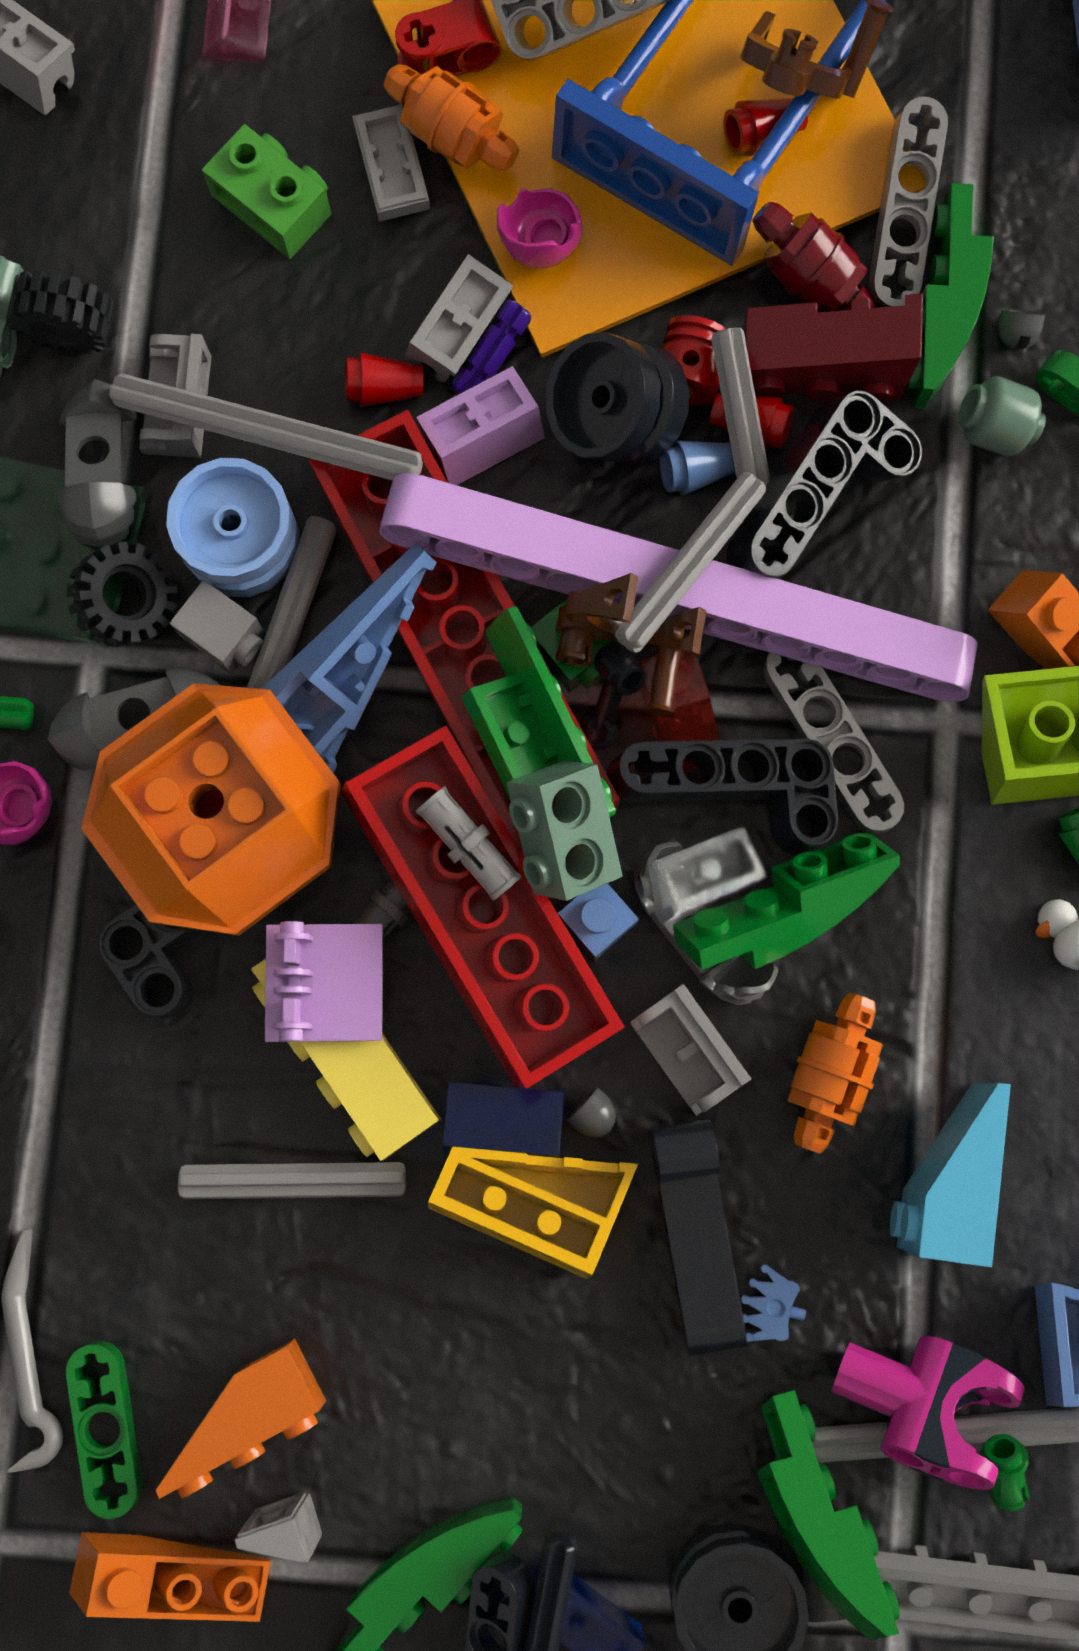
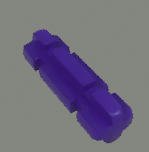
M510 299L505 301L495 316L498 318V322L496 325H489L467 358V361L470 363L467 369L462 367L452 381V387L458 394L480 384L488 377L495 376L516 344L513 338L516 334L522 335L531 321V315L527 309Z

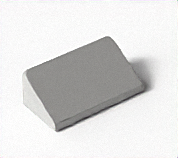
M304 1491L256 1508L235 1538L237 1549L293 1562H309L322 1537L321 1527L310 1492L306 1493Z

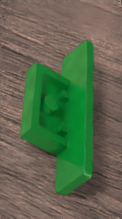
M514 606L505 609L486 629V636L506 677L470 688L461 698L510 799L507 782L561 761L594 763L587 751L586 740L582 731L574 724L563 702L559 683L549 673L537 648L536 637L532 628L525 623L518 607ZM601 778L609 818L616 814V809L612 802L610 788L606 781Z

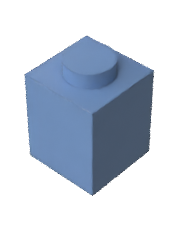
M608 883L577 896L558 912L569 934L593 961L597 960L636 926L639 920Z

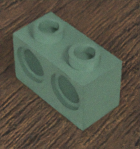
M561 761L507 782L511 799L509 813L519 833L524 853L523 871L528 883L532 887L533 894L567 901L623 877L597 764ZM555 796V806L552 810V802ZM568 854L567 864L565 865L566 856Z

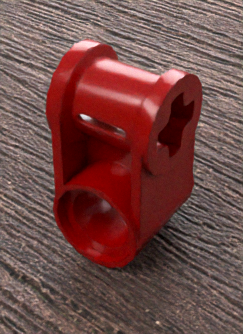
M452 0L450 3L431 9L410 13L398 22L395 30L396 44L400 50L397 64L406 65L421 75L436 66L443 71L447 70L454 76L467 72L481 71L495 63L502 52L500 42L483 0ZM416 28L417 40L413 41L412 30ZM425 59H428V70H427V71H424V60H425Z

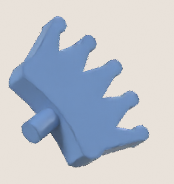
M761 1264L760 1270L763 1273H767L772 1281H756V1279L750 1278L748 1284L751 1287H756L764 1296H747L744 1294L740 1297V1301L743 1304H748L759 1311L749 1315L743 1313L744 1323L748 1322L760 1328L753 1333L746 1332V1338L748 1342L770 1339L784 1341L789 1338V1318L800 1321L805 1319L806 1310L792 1306L800 1291V1287L793 1280H787L767 1264Z

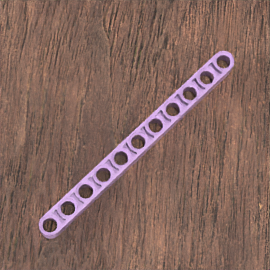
M401 473L393 478L379 528L380 535L385 540L400 547L410 549L416 543L428 555L564 594H569L571 591L585 590L632 573L639 577L634 607L680 551L413 473ZM715 560L710 562L668 616L701 607L706 610L703 633L821 666L934 700L945 702L963 701L968 698L978 647L977 641L970 635L794 583L764 576ZM619 593L615 596V598L613 599V606H616L620 603V601L622 600V593ZM691 625L686 626L685 628L691 630Z

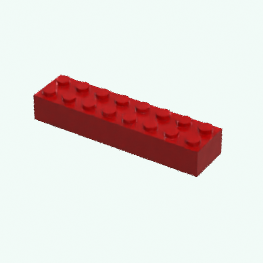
M409 410L357 435L419 452L423 461L420 475L447 482ZM309 459L315 479L370 583L373 584L408 550L385 540L379 532L392 480ZM429 555L437 563L433 571L426 570L411 601L414 605L413 612L408 621L402 619L396 632L446 726L524 856L518 830L514 826L509 813L511 801L461 698L470 688L506 677L486 636V629L505 609L515 605L498 574ZM562 694L563 702L574 724L582 731L577 719L575 718L571 708L569 707L565 697ZM582 731L586 740L587 751L593 763L598 765L600 777L608 784L612 795V802L617 810L620 799ZM555 796L552 802V810L555 806Z

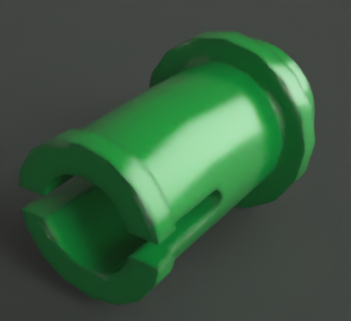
M1008 1434L994 1435L986 1441L980 1452V1455L994 1463L999 1471L995 1485L990 1489L991 1500L999 1509L1017 1511L1025 1506L1023 1499L1028 1501L1030 1498L1025 1479V1471L1029 1464L1028 1452L1024 1445L1013 1436Z

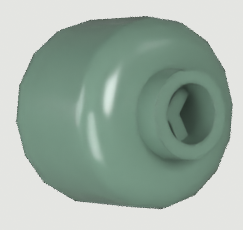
M994 376L986 379L981 385L975 384L969 389L962 401L958 420L969 443L993 453L1009 457L1020 453L1028 444L1033 445L1038 441L1044 430L1046 417L1044 413H1041V399L1034 389L1000 376Z

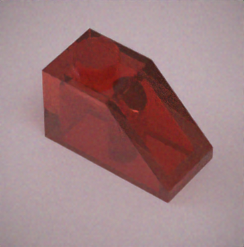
M681 652L672 705V709L677 716L660 717L648 714L657 741L719 740L711 698L696 654ZM657 655L639 661V664L645 668L644 670L647 674L646 681L640 689L645 707L649 706ZM683 760L682 769L684 774L700 770L694 762Z

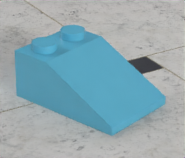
M975 1083L970 1085L903 1188L902 1201H894L890 1216V1234L897 1237V1248L921 1258L992 1268L1011 1084Z

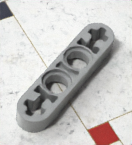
M917 97L911 100L898 114L893 125L868 279V292L874 298L876 308L904 306L905 295L919 294L922 287L948 128V116L944 107L937 100L930 97ZM918 114L924 116V125L932 127V129H929L922 137L919 151H909L915 144L917 136V126L909 124V122H912ZM904 166L917 167L925 177L923 191L910 193L901 187L898 178L900 168ZM905 219L914 226L916 240L913 245L902 247L892 240L890 236L892 221ZM911 259L912 263L906 261L899 268L898 284L906 287V291H903L895 299L891 298V289L883 286L882 282H886L893 275L896 260Z
M769 652L763 669L765 680L801 739L817 740L828 749L831 757L834 751L842 746H850L861 755L862 768L857 774L844 775L834 768L836 796L852 822L863 832L869 831L872 834L879 835L889 831L900 821L904 813L902 795L821 666L802 662V666L797 672L798 678L804 687L811 680L815 681L817 687L806 690L794 701L790 694L797 691L799 688L798 684L789 673L782 676L777 673L776 670L782 662L781 655ZM786 657L789 661L795 660V659H791V658ZM814 699L827 702L833 711L832 723L824 728H815L809 725L803 715L804 705ZM870 773H872L876 781L871 782L867 786L868 791L876 801L885 798L890 805L884 812L887 820L884 822L877 815L870 818L865 815L863 810L869 805V799L862 788L854 796L848 790L849 787L858 785Z

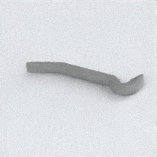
M24 1229L21 1233L5 1276L1 1303L19 1413L28 1428L37 1427L43 1432L44 1443L41 1447L35 1448L9 1468L8 1473L47 1465L57 1456L63 1445L64 1438L63 1429L58 1418L43 1407L25 1300L31 1256L32 1229Z

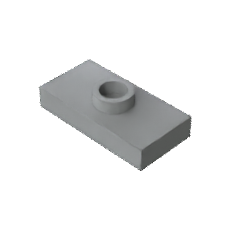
M401 105L352 116L379 222L430 209V202L412 133L401 125L399 121L404 108Z

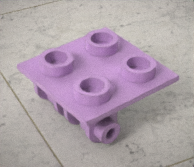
M285 921L280 922V925H266L265 1042L382 1041L383 924L304 925V922Z

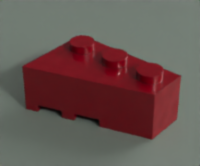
M923 293L905 295L904 306L871 308L870 298L852 299L851 310L818 313L817 302L748 308L742 330L746 340L755 396L783 397L785 394L807 395V398L812 401L827 402L854 391H866L877 398L882 404H888L893 400H900L921 359Z

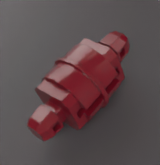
M768 202L761 207L752 220L755 230L766 243L773 241L764 253L763 260L771 267V273L786 287V292L790 295H795L802 303L817 302L818 313L851 310L852 299L870 298L871 308H876L874 298L863 285L857 286L866 275L867 268L859 261V255L845 242L844 236L841 233L835 232L822 218L818 219L812 212L797 216L792 220L793 215L778 203Z

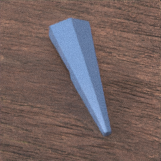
M416 543L261 688L271 690L333 773L337 767L335 756L348 729L355 730L392 654L389 646L402 619L408 621L413 612L414 605L411 601L426 570L433 571L437 563Z

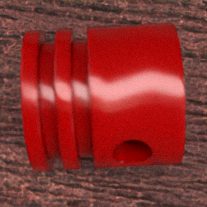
M680 315L671 318L668 322L662 348L668 350L683 368L687 383L692 384L688 386L689 404L705 405L712 403L717 395L719 378L711 338L713 333L726 328L715 321L703 317Z

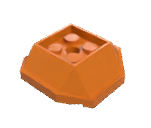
M193 683L100 751L81 829L149 922L240 936L331 868L341 783L270 689ZM209 791L222 792L224 804L221 811L212 818H200L197 813V803L200 797Z

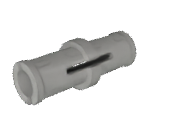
M444 786L415 812L423 817L451 850L447 856L455 864L460 860L490 895V899L494 901L516 883L522 875L514 870L486 837L490 834V831L484 824L477 827Z

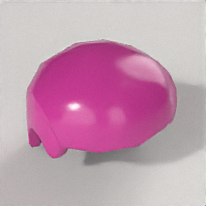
M523 188L509 207L501 203L497 209V229L501 242L514 261L529 268L548 269L559 264L575 250L582 238L581 212L569 195L551 188L529 191Z
M17 761L0 763V845H17L27 841L41 829L51 813L53 802L51 788L35 768Z

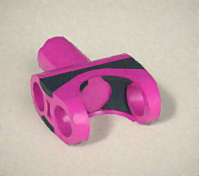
M922 1336L919 1338L909 1366L850 1342L832 1388V1393L890 1417L880 1446L881 1451L887 1457L933 1479L978 1490L992 1489L999 1471L994 1463L977 1454V1449L965 1442L957 1431L954 1414L965 1405L971 1404L989 1406L990 1403L1003 1407L1017 1408L1020 1406L1025 1392L1022 1382L1006 1369L974 1351L932 1336Z

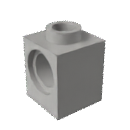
M205 580L200 583L169 623L182 639L231 675L239 665L245 667L254 660L263 644L261 637L265 633L255 616Z

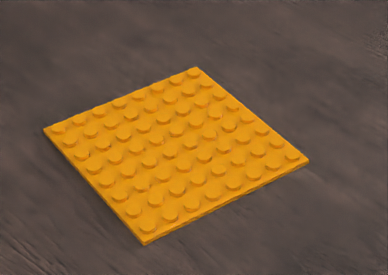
M371 0L397 56L400 52L395 38L398 22L410 13L421 12L452 1ZM483 0L502 48L501 56L488 68L472 73L467 72L455 77L464 83L469 82L475 87V91L490 100L495 107L502 111L503 118L498 131L502 130L511 137L520 151L515 163L507 171H497L483 163L481 159L467 169L453 163L449 159L447 161L503 279L514 285L510 291L513 300L527 309L531 315V321L527 329L541 358L566 348L585 334L601 333L764 262V253L773 241L766 243L755 230L752 220L761 207L768 202L782 205L793 215L792 220L797 216L812 212L818 219L822 218L834 231L880 211L895 119L868 66L855 98L844 94L840 99L821 95L808 114L806 128L794 134L762 181L744 249L733 266L552 159L555 102L559 90L567 79H570L591 92L600 81L607 77H613L664 4L549 56L527 59L519 57L511 51L491 0ZM574 0L572 16L576 23L585 27L594 18L593 0ZM626 0V1H627L628 3H630V4H636V3L639 2L640 0ZM694 0L624 98L621 110L630 116H639L647 120L654 127L655 131L677 144L691 146L704 160L733 176L737 169L744 162L751 160L753 156H747L744 153L734 154L730 150L723 128L725 112L733 109L735 104L741 100L794 98L793 95L779 92L766 85L762 81L764 71L741 60L740 55L748 34L753 30L765 11L774 13L776 15L766 41L780 47L784 29L801 31L802 33L796 48L798 49L800 41L804 40L806 34L814 37L818 41V45L814 49L810 61L818 63L845 22L833 0ZM532 16L525 23L523 33L526 42L531 47L538 48L545 39L546 31L543 22L538 17ZM416 28L412 30L413 41L417 40ZM425 59V60H424V71H427V70H428V59ZM914 166L900 168L898 178L901 187L910 193L923 191L925 186L923 173ZM523 188L529 191L551 188L568 194L581 212L583 231L580 243L566 259L548 269L529 268L514 261L501 242L498 233L497 209L502 203L509 207Z

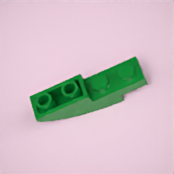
M952 183L943 204H936L934 208L931 235L933 238H940L939 255L935 254L933 256L930 269V285L927 284L923 292L921 359L906 389H913V409L924 410L942 387L967 344L985 298L992 265L994 236L972 235L973 184Z
M869 831L849 835L841 842L814 852L800 853L792 860L771 867L772 887L752 891L743 898L716 908L701 910L690 918L673 923L675 943L702 970L740 955L752 967L757 969L810 943L856 910L900 865V855Z
M795 1390L772 1396L760 1408L777 1461L768 1463L758 1470L757 1474L768 1504L786 1541L801 1566L822 1594L847 1621L868 1639L874 1641L899 1634L895 1622L900 1616L899 1605L889 1582H882L874 1556L878 1555V1542L872 1525L868 1519H861L857 1505L834 1512L831 1501L835 1500L836 1497L835 1486L827 1466L824 1463H818L811 1441L816 1438V1430L808 1407L805 1404H799Z
M512 1497L478 1506L457 1514L428 1529L400 1548L381 1564L352 1594L346 1610L359 1623L335 1651H384L380 1646L394 1629L403 1635L421 1615L426 1606L420 1600L422 1596L439 1612H442L452 1599L462 1604L471 1594L474 1573L492 1552L495 1554L507 1552L520 1536L523 1528L517 1523L522 1518V1504Z

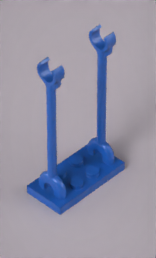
M672 0L664 4L613 77H607L600 81L591 92L567 79L556 95L552 159L733 266L744 249L762 181L821 95L806 90L803 95L794 96L752 159L744 162L733 176L704 160L691 146L677 144L655 131L654 127L647 120L639 116H630L623 112L621 107L624 98L694 1ZM860 0L818 61V64L834 69H839L848 57L866 11L867 4L865 0Z

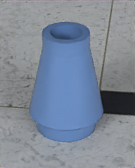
M675 441L666 454L659 457L661 479L668 492L678 491L681 495H686L723 478L736 475L730 442Z

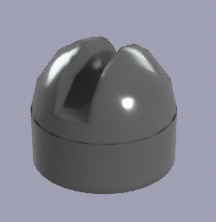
M1002 309L999 321V336L1002 342L1010 349L1015 348L1017 343L1021 350L1030 348L1038 341L1042 333L1045 314Z
M596 1087L578 1104L566 1121L581 1134L591 1138H598L611 1131L615 1124L616 1111L610 1098Z

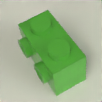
M246 124L231 137L202 169L211 196L288 259H291L332 215L326 193L328 187L322 177L309 166L304 165L302 168H299L288 159L287 152L274 137L267 133L260 136Z

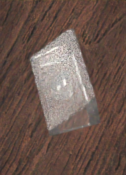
M744 826L648 864L656 915L661 925L749 889L768 877Z

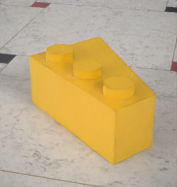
M452 1147L429 1198L428 1209L588 1279L594 1273L638 1164L619 1162V1164L585 1161L580 1158H553L527 1155V1153Z

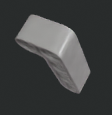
M491 0L511 51L519 57L527 59L549 56L672 1L640 0L636 4H630L626 0H593L595 5L594 18L591 23L583 27L576 23L572 16L574 0ZM532 16L538 17L543 22L546 31L545 39L538 48L531 47L526 42L523 33L525 23Z

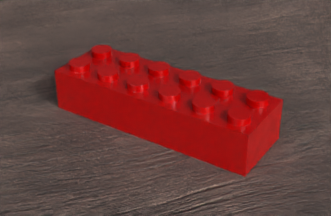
M447 726L440 728L344 784L340 793L514 1087L529 1088L625 1028L549 898L533 894L532 887L524 875L523 854ZM444 786L477 827L484 824L490 831V834L486 837L514 870L522 875L516 883L494 901L490 899V895L460 860L455 864L447 856L451 850L423 817L415 812Z

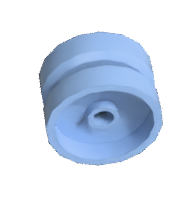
M218 458L196 466L178 482L168 502L166 527L173 547L183 559L189 571L200 583L203 580L207 581L227 597H251L271 590L287 576L299 543L300 530L281 484L266 468L239 458Z

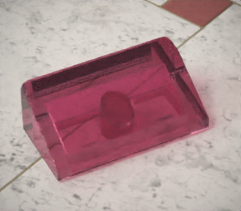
M209 0L203 56L220 60L263 62L266 54L271 0Z

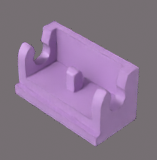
M513 366L416 417L425 442L432 455L436 456L445 479L448 483L454 485L472 478L545 439L539 406Z

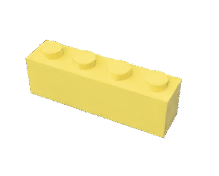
M266 959L251 969L259 980L257 984L252 986V989L264 1007ZM383 1033L382 1041L288 1042L302 1062L311 1057L323 1075L316 1080L318 1088L334 1109L340 1105L344 1106L355 1124L348 1128V1131L366 1157L375 1152L380 1161L385 1160L442 1120Z

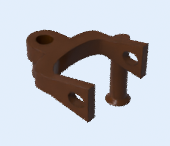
M865 0L867 8L842 69H834L810 61L818 41L806 34L804 40L800 41L797 49L796 46L802 33L801 31L784 29L780 47L766 41L776 15L769 11L764 12L753 30L748 34L740 58L747 64L764 71L762 81L779 92L801 96L806 90L835 99H840L843 94L855 98L887 15L895 11V8L882 0Z
M629 573L585 590L569 592L567 605L561 606L558 612L555 631L560 634L558 651L555 655L556 661H563V664L587 667L592 664L591 656L594 641L610 639L618 642L615 632L622 622L631 623L638 576ZM619 593H622V600L620 601V603L616 606H613V599L615 598V596ZM697 607L667 617L643 647H658L649 706L643 709L645 713L660 717L677 716L672 709L680 655L681 652L700 654L706 616L705 609ZM691 625L690 634L683 638L685 627Z

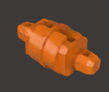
M401 64L395 65L387 72L383 86L389 96L401 106H404L399 119L401 125L426 143L428 149L434 153L439 152L464 169L469 168L480 159L483 163L497 171H507L513 166L520 150L511 137L502 130L498 131L503 113L490 100L475 91V87L472 84L462 82L447 70L443 71L438 66L423 75Z
M848 993L842 999L835 1014V1017L839 1018L836 1026L816 1020L812 1033H809L802 1056L797 1058L796 1062L799 1064L790 1086L792 1089L787 1100L790 1103L806 1108L803 1118L798 1117L794 1132L795 1145L821 1154L828 1147L835 1130L831 1129L834 1119L851 1126L855 1125L858 1114L862 1111L868 1091L873 1089L874 1084L872 1080L883 1047L882 1043L864 1036L866 1030L872 1028L876 1013L874 1001L857 994Z

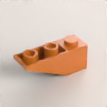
M1022 570L991 605L988 611L1017 646L1044 669L1079 666L1078 591L1063 573Z
M295 1338L243 1366L233 1375L155 1490L159 1499L175 1490L178 1491L181 1498L189 1496L213 1481L209 1471L230 1461L233 1469H237L262 1455L266 1451L262 1442L283 1432L286 1440H290L318 1423L314 1414L320 1411L326 1403V1399Z
M81 1532L69 1594L86 1617L260 1622L271 1560L264 1557L142 1535Z

